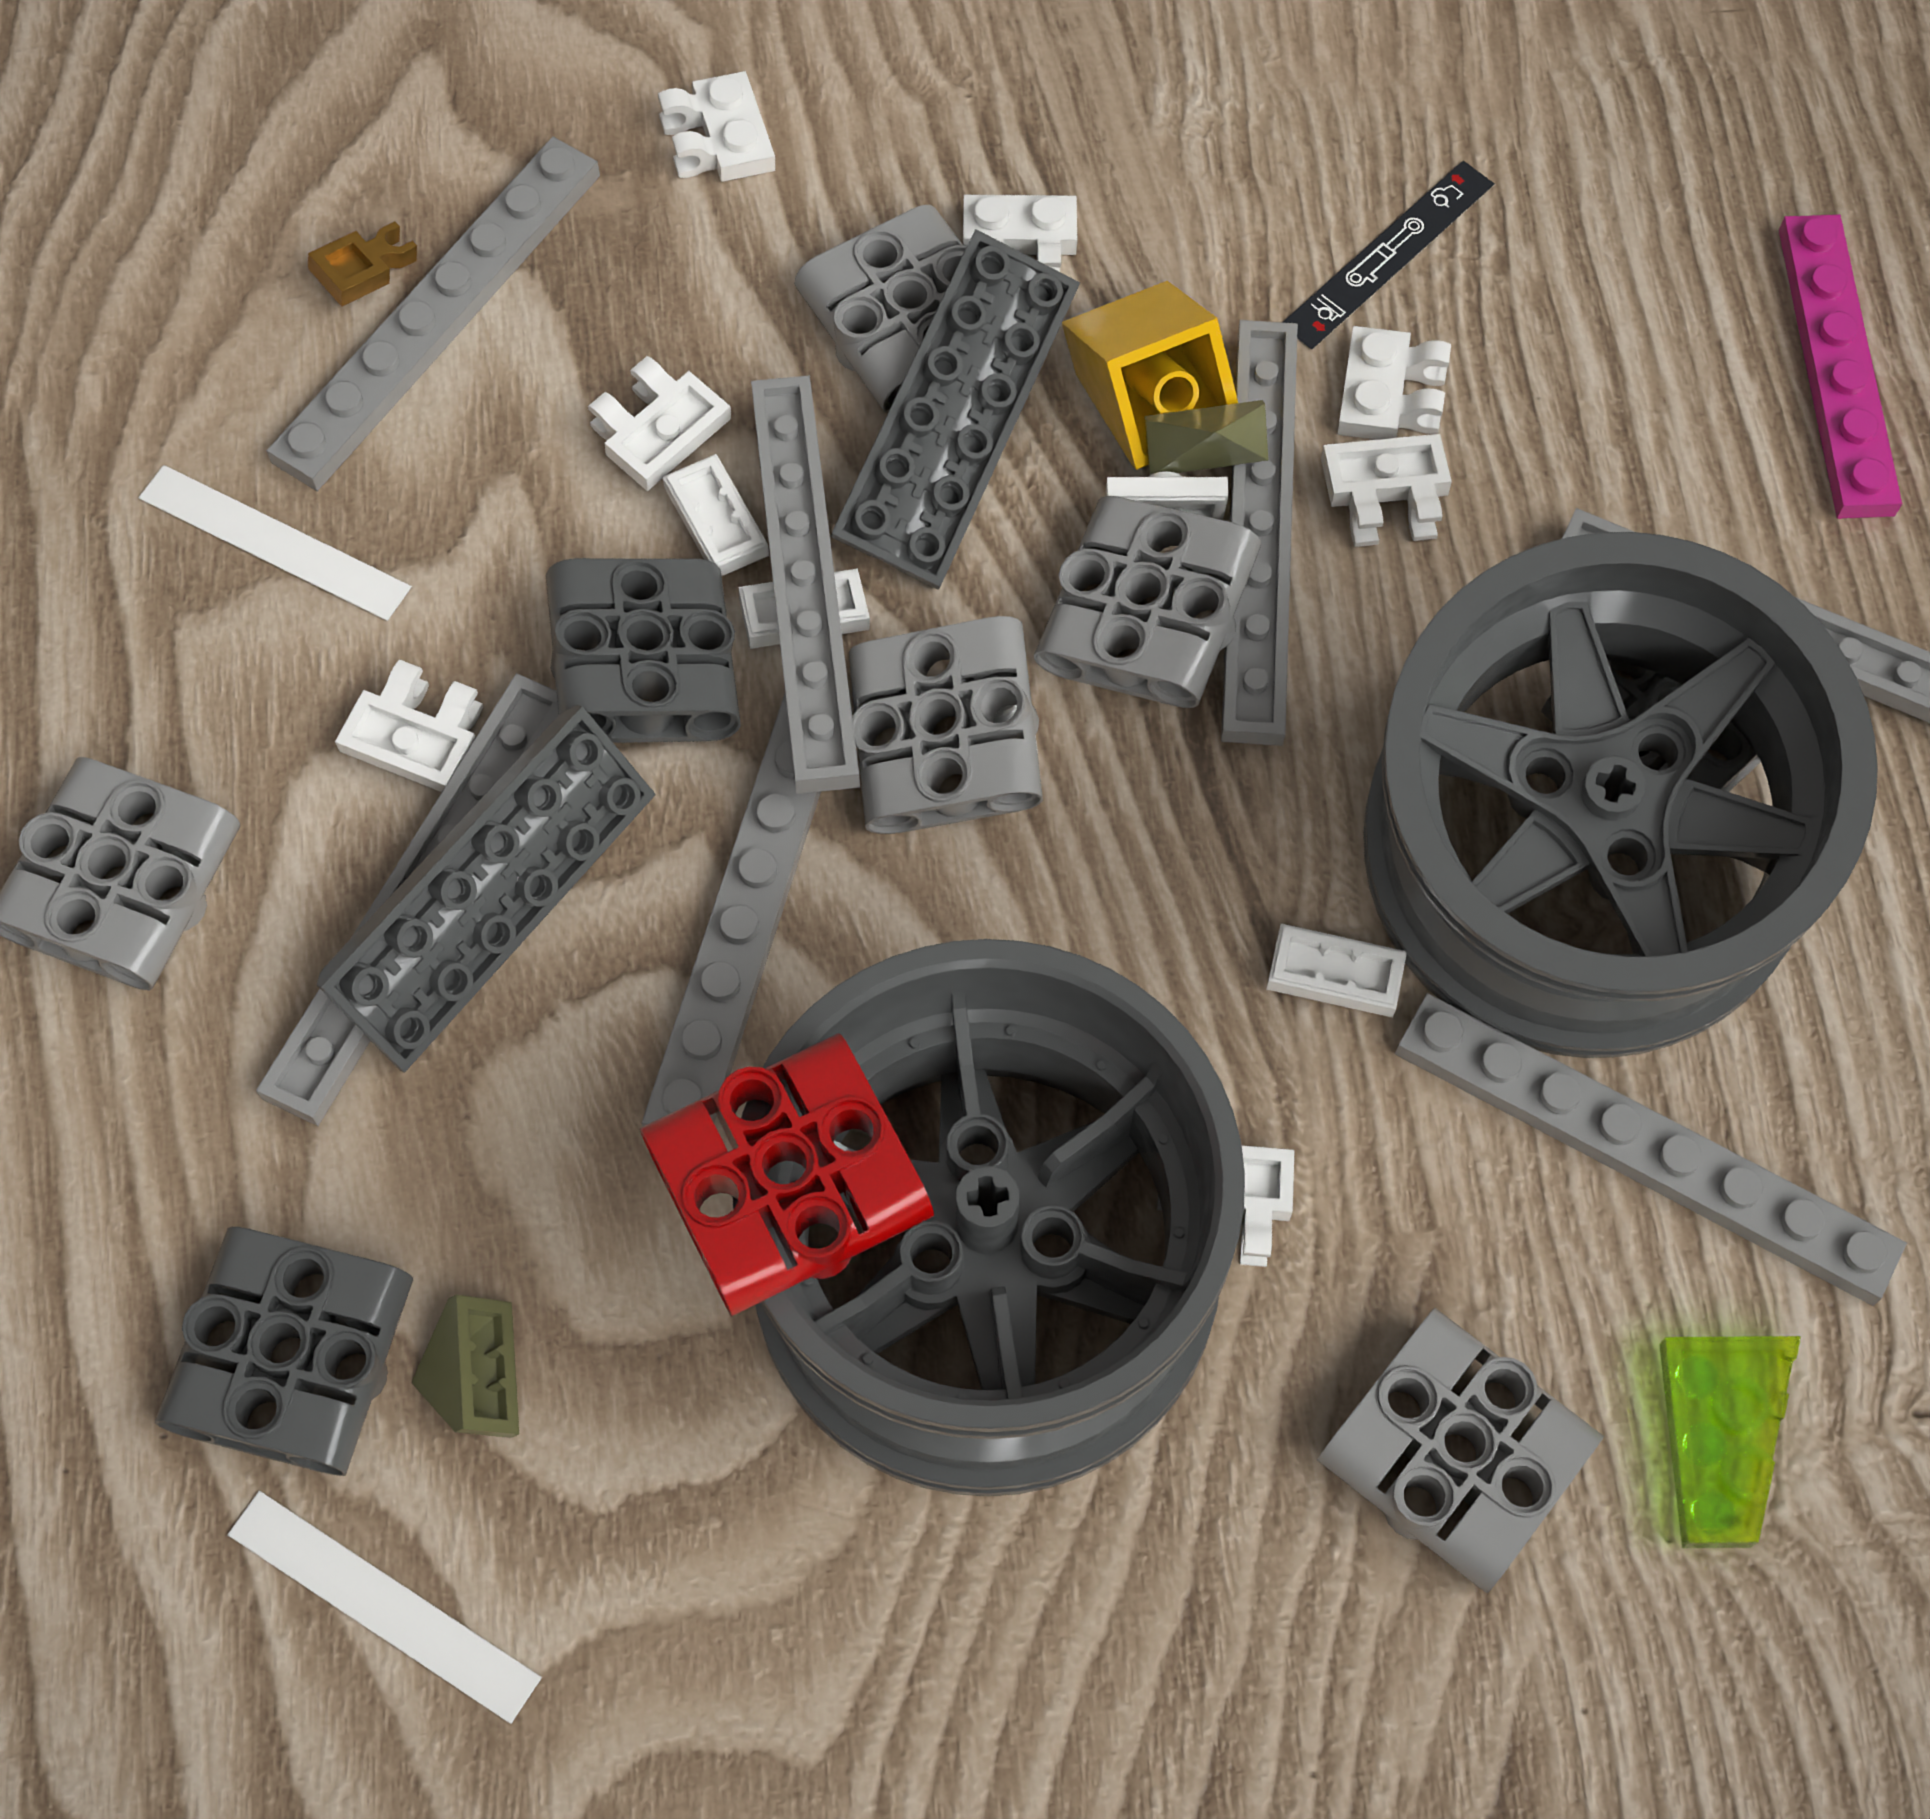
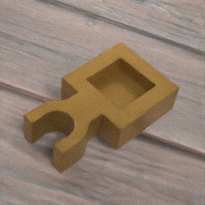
M394 221L380 228L375 238L367 242L357 231H354L309 252L308 269L342 307L390 284V268L399 269L416 262L417 245L412 240L400 247L392 246L400 241V226Z

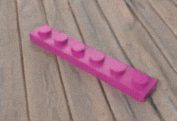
M1841 214L1784 216L1778 231L1836 518L1895 517L1902 506V499Z

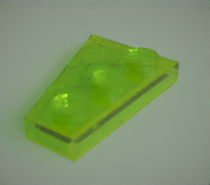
M1801 1336L1665 1337L1659 1344L1682 1548H1752L1759 1542L1775 1466L1773 1456L1780 1422L1785 1418L1789 1398L1787 1388L1792 1364L1797 1359Z

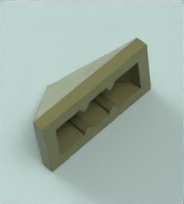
M1263 400L1144 416L1150 475L1157 472L1181 473L1269 460L1266 410Z
M457 1294L448 1298L411 1383L456 1433L507 1438L520 1435L512 1302Z

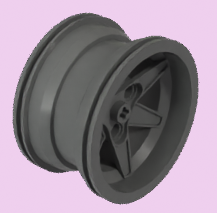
M1600 532L1566 537L1537 545L1503 560L1481 573L1460 589L1437 612L1421 633L1407 657L1394 690L1385 727L1383 749L1374 770L1366 803L1363 830L1364 862L1369 889L1377 914L1390 941L1396 949L1407 953L1405 964L1438 999L1541 1052L1580 1058H1615L1643 1054L1669 1047L1700 1034L1725 1019L1744 1004L1768 979L1791 946L1829 908L1848 881L1861 856L1871 827L1875 807L1878 763L1871 717L1857 677L1842 650L1824 625L1802 602L1784 587L1753 566L1724 552L1692 541L1638 532ZM1549 660L1553 734L1465 713L1482 694L1501 680L1524 668ZM1608 660L1640 666L1662 674L1682 684V686L1632 721H1629ZM1730 721L1744 735L1762 763L1768 780L1772 806L1687 779L1691 771ZM1642 751L1657 752L1666 760L1668 769L1657 771L1648 768L1642 763L1638 753ZM1535 773L1544 774L1555 782L1558 790L1549 794L1539 793L1529 786L1526 777ZM1439 775L1460 777L1502 790L1508 794L1511 807L1518 815L1526 819L1473 881L1460 863L1443 821L1439 800ZM1614 853H1622L1631 857L1638 867V873L1635 875L1617 873L1610 866L1608 856ZM1671 854L1730 857L1764 872L1754 897L1739 913L1705 936L1688 943L1686 942ZM1587 869L1589 881L1593 889L1602 898L1610 900L1626 929L1633 954L1597 953L1572 947L1534 931L1518 922L1508 913Z
M997 939L961 940L917 948L892 956L863 969L834 987L814 1003L788 1029L769 1055L763 1068L769 1067L840 1033L853 1052L880 1105L909 1090L941 1081L939 1161L936 1163L910 1159L928 1194L933 1207L934 1217L898 1234L903 1239L897 1245L894 1255L855 1299L835 1310L826 1299L816 1278H809L756 1304L758 1320L769 1354L781 1379L813 1422L840 1447L867 1465L891 1477L925 1489L973 1496L1023 1494L1048 1489L1078 1479L1110 1463L1132 1448L1162 1420L1177 1402L1193 1377L1205 1351L1217 1312L1219 1295L1226 1282L1239 1240L1244 1210L1245 1170L1242 1144L1234 1112L1223 1084L1205 1052L1189 1031L1164 1005L1140 986L1112 969L1074 953L1051 946L1023 941ZM987 1076L1011 1077L1050 1086L1085 1101L1104 1113V1115L1094 1122L1016 1152L1012 1138L1007 1133ZM781 1081L797 1114L801 1117L802 1114L794 1101L786 1081ZM763 1100L747 1101L741 1119L747 1121L762 1119L769 1114L772 1106ZM850 1130L842 1132L833 1142L844 1151H856L841 1144V1141ZM983 1144L990 1147L996 1156L988 1163L972 1165L966 1162L960 1156V1153L967 1146ZM1138 1153H1140L1150 1171L1163 1212L1165 1230L1163 1267L1137 1261L1116 1253L1088 1234L1082 1222L1074 1213L1077 1208ZM784 1161L772 1167L767 1177L778 1184H789L798 1180L803 1175L805 1168L796 1162ZM841 1193L840 1196L848 1211L853 1213L844 1194ZM733 1197V1210L738 1203L735 1197ZM808 1227L803 1231L799 1240L802 1244L809 1247ZM774 1228L768 1229L787 1270L792 1268L793 1265ZM1055 1234L1066 1239L1071 1249L1063 1256L1051 1258L1039 1253L1033 1244L1043 1235ZM935 1249L941 1251L950 1259V1264L938 1273L928 1274L922 1272L913 1264L917 1255L926 1250ZM1037 1295L1131 1324L1108 1348L1084 1365L1062 1376L1035 1384ZM958 1305L981 1390L941 1385L914 1376L892 1365L877 1354Z

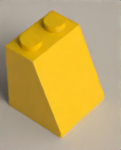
M1168 280L1062 322L1076 376L1131 465L1136 470L1148 465L1144 416L1238 403L1217 317Z

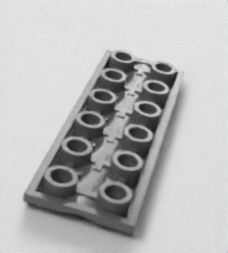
M975 229L830 537L877 558L939 590L1080 282Z
M576 705L566 710L548 726L320 972L317 986L400 1071L405 1073L656 794L583 706Z

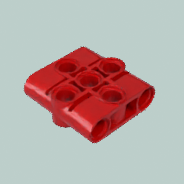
M840 1033L769 1067L749 1066L737 1069L726 1077L720 1090L639 1128L649 1154L731 1317L809 1278L825 1279L836 1276L846 1268L853 1256L934 1217L932 1204L913 1164L853 1052ZM781 1081H786L794 1101L802 1114L801 1117L797 1114ZM751 1100H763L772 1106L769 1114L755 1121L743 1120L735 1114L741 1105ZM714 1113L717 1114L733 1148L729 1152L710 1117ZM850 1129L862 1130L872 1138L867 1146L857 1151H844L833 1142L838 1135ZM784 1161L796 1162L805 1168L803 1175L795 1182L789 1184H778L767 1177L772 1167ZM841 1193L844 1194L863 1233H858L848 1209L840 1196ZM715 1194H729L738 1200L734 1210L725 1216L718 1218L709 1217L700 1212V1207L704 1201ZM815 1224H828L839 1233L833 1243L820 1249L809 1248L799 1240L803 1231ZM772 1227L793 1265L788 1270L768 1231Z

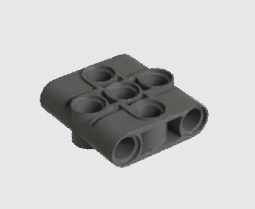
M574 558L557 562L548 569L546 585L553 650L550 669L556 682L558 715L576 705L583 706L613 743L718 741L731 737L739 730L741 722L731 653L735 630L732 622L727 618L721 569L716 563L704 559Z
M242 1227L227 1228L203 1295L190 1306L184 1316L182 1331L185 1342L155 1419V1424L172 1433L321 1473L346 1476L371 1401L381 1393L387 1382L388 1369L385 1361L411 1289L413 1277L399 1268L367 1258ZM313 1274L324 1276L323 1284L315 1294L306 1298L294 1297L295 1289L302 1279ZM226 1321L236 1323L234 1333L224 1344L218 1346L207 1345L208 1336L214 1327ZM288 1338L301 1339L299 1350L290 1360L282 1363H273L271 1361L272 1352L281 1341ZM353 1354H363L366 1356L365 1366L357 1376L348 1380L336 1378L337 1367L347 1356ZM266 1402H275L277 1404L276 1415L268 1425L260 1429L248 1428L249 1416L257 1406Z

